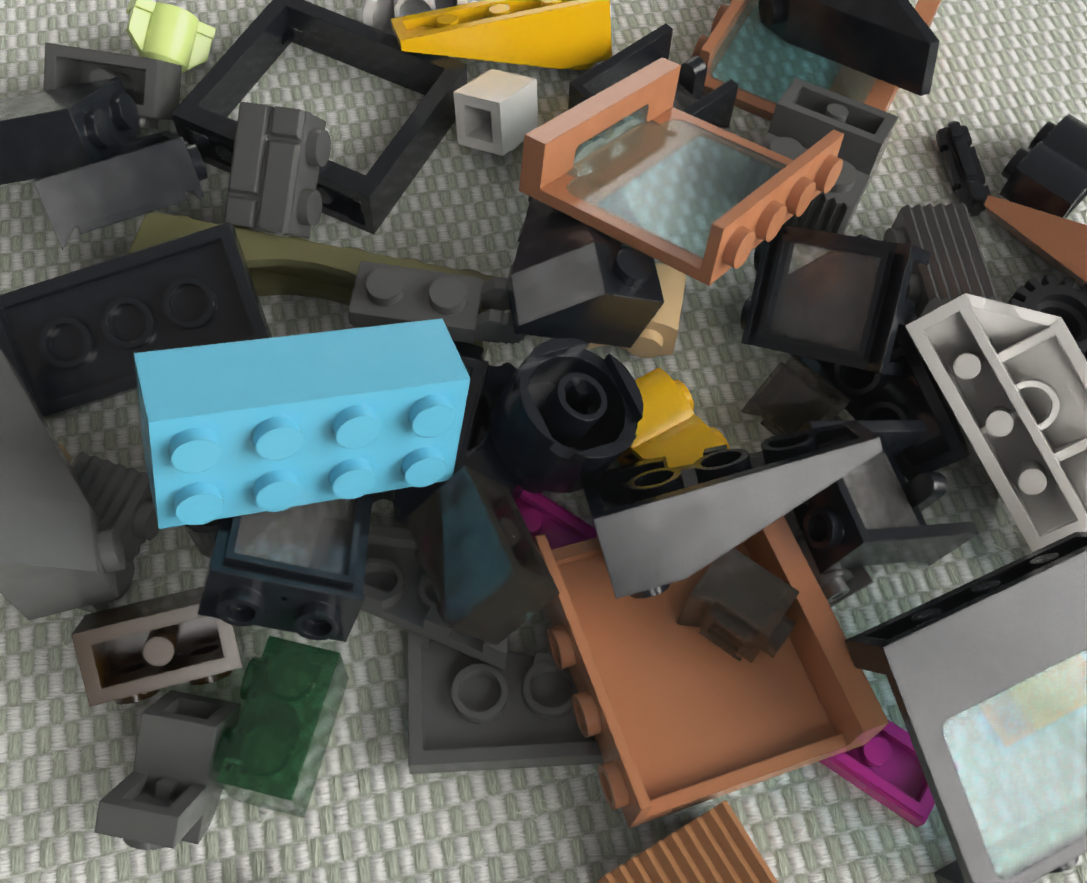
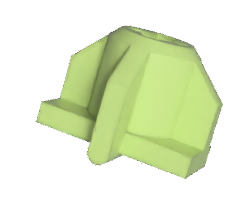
M131 0L128 2L126 13L130 16L126 32L139 53V57L158 59L181 65V74L207 62L216 28L200 22L192 13L171 4L154 2L152 0Z

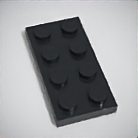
M229 222L0 295V348L22 379L44 420L137 390L134 353L272 338L235 228Z

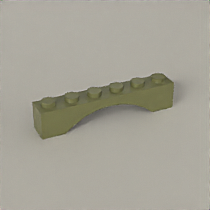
M150 212L145 215L128 254L220 224L195 220L182 214L168 215ZM234 226L258 296L298 295L323 298L349 306L360 261L484 278V282L495 277L472 269L458 270L427 264L414 258L400 259L369 253L356 247L342 248L311 242L298 236L284 237L252 231L246 227ZM481 308L480 313L487 311L489 309ZM475 340L473 345L484 348L485 360L490 342Z

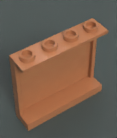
M784 516L687 579L670 583L667 590L648 598H633L628 595L616 599L597 537L551 550L545 534L535 536L531 563L524 566L526 586L534 605H545L552 627L547 629V638L556 666L559 670L569 668L578 693L572 695V706L579 729L585 738L594 736L601 750L604 763L598 765V775L604 796L612 810L622 809L629 829L863 746L889 724L863 670L854 666L845 643L847 638Z

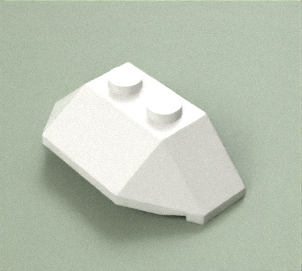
M965 293L905 325L1031 551L1039 550L1075 532H1086L1087 361L1062 317Z

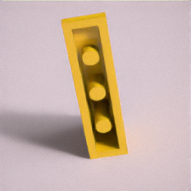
M482 0L390 19L392 30L401 51L555 69L569 68L572 70L589 69L596 62L605 61L612 57L610 0Z

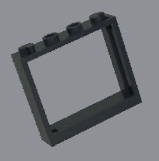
M272 0L171 113L177 134L182 136L184 140H187L189 145L196 144L203 162L230 173L237 121L228 118V116L291 42L425 95L366 175L328 160L325 166H320L316 190L320 192L322 197V213L374 235L456 121L453 92L467 84V64L449 56L401 51L394 35L309 1Z

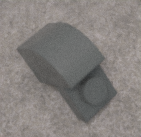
M170 690L143 711L133 772L99 801L94 833L123 838V841L128 846L141 850H156L164 847L174 849L180 841L199 844L215 815L231 765L241 703Z

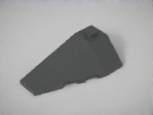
M0 348V593L28 620L118 599L115 572L125 569V556L120 536L116 528L106 529L22 379Z

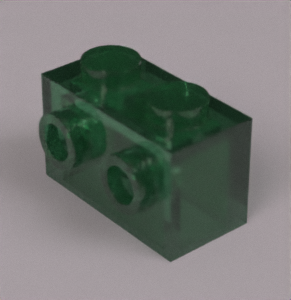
M269 636L262 657L254 656L250 660L241 684L240 696L242 700L246 701L236 728L230 726L226 728L221 736L214 758V770L219 772L216 782L234 801L304 818L349 679L339 652Z

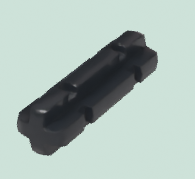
M958 121L948 122L946 127L937 131L936 141L940 152H943L942 159L953 191L957 190L955 192L957 204L963 202L967 206L970 217H975L981 211L986 210L984 203L991 193L988 185H984L985 176L975 147H970L972 139L968 128L965 125H960Z

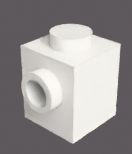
M490 69L453 92L457 141L460 145L503 156L507 152L516 149L524 141L526 133L538 127L537 79Z

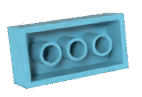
M443 318L134 353L144 457L159 529L182 525H202L217 519L265 511L279 512L295 506L336 499H355L366 494L408 487H426L437 482L452 480L470 376Z

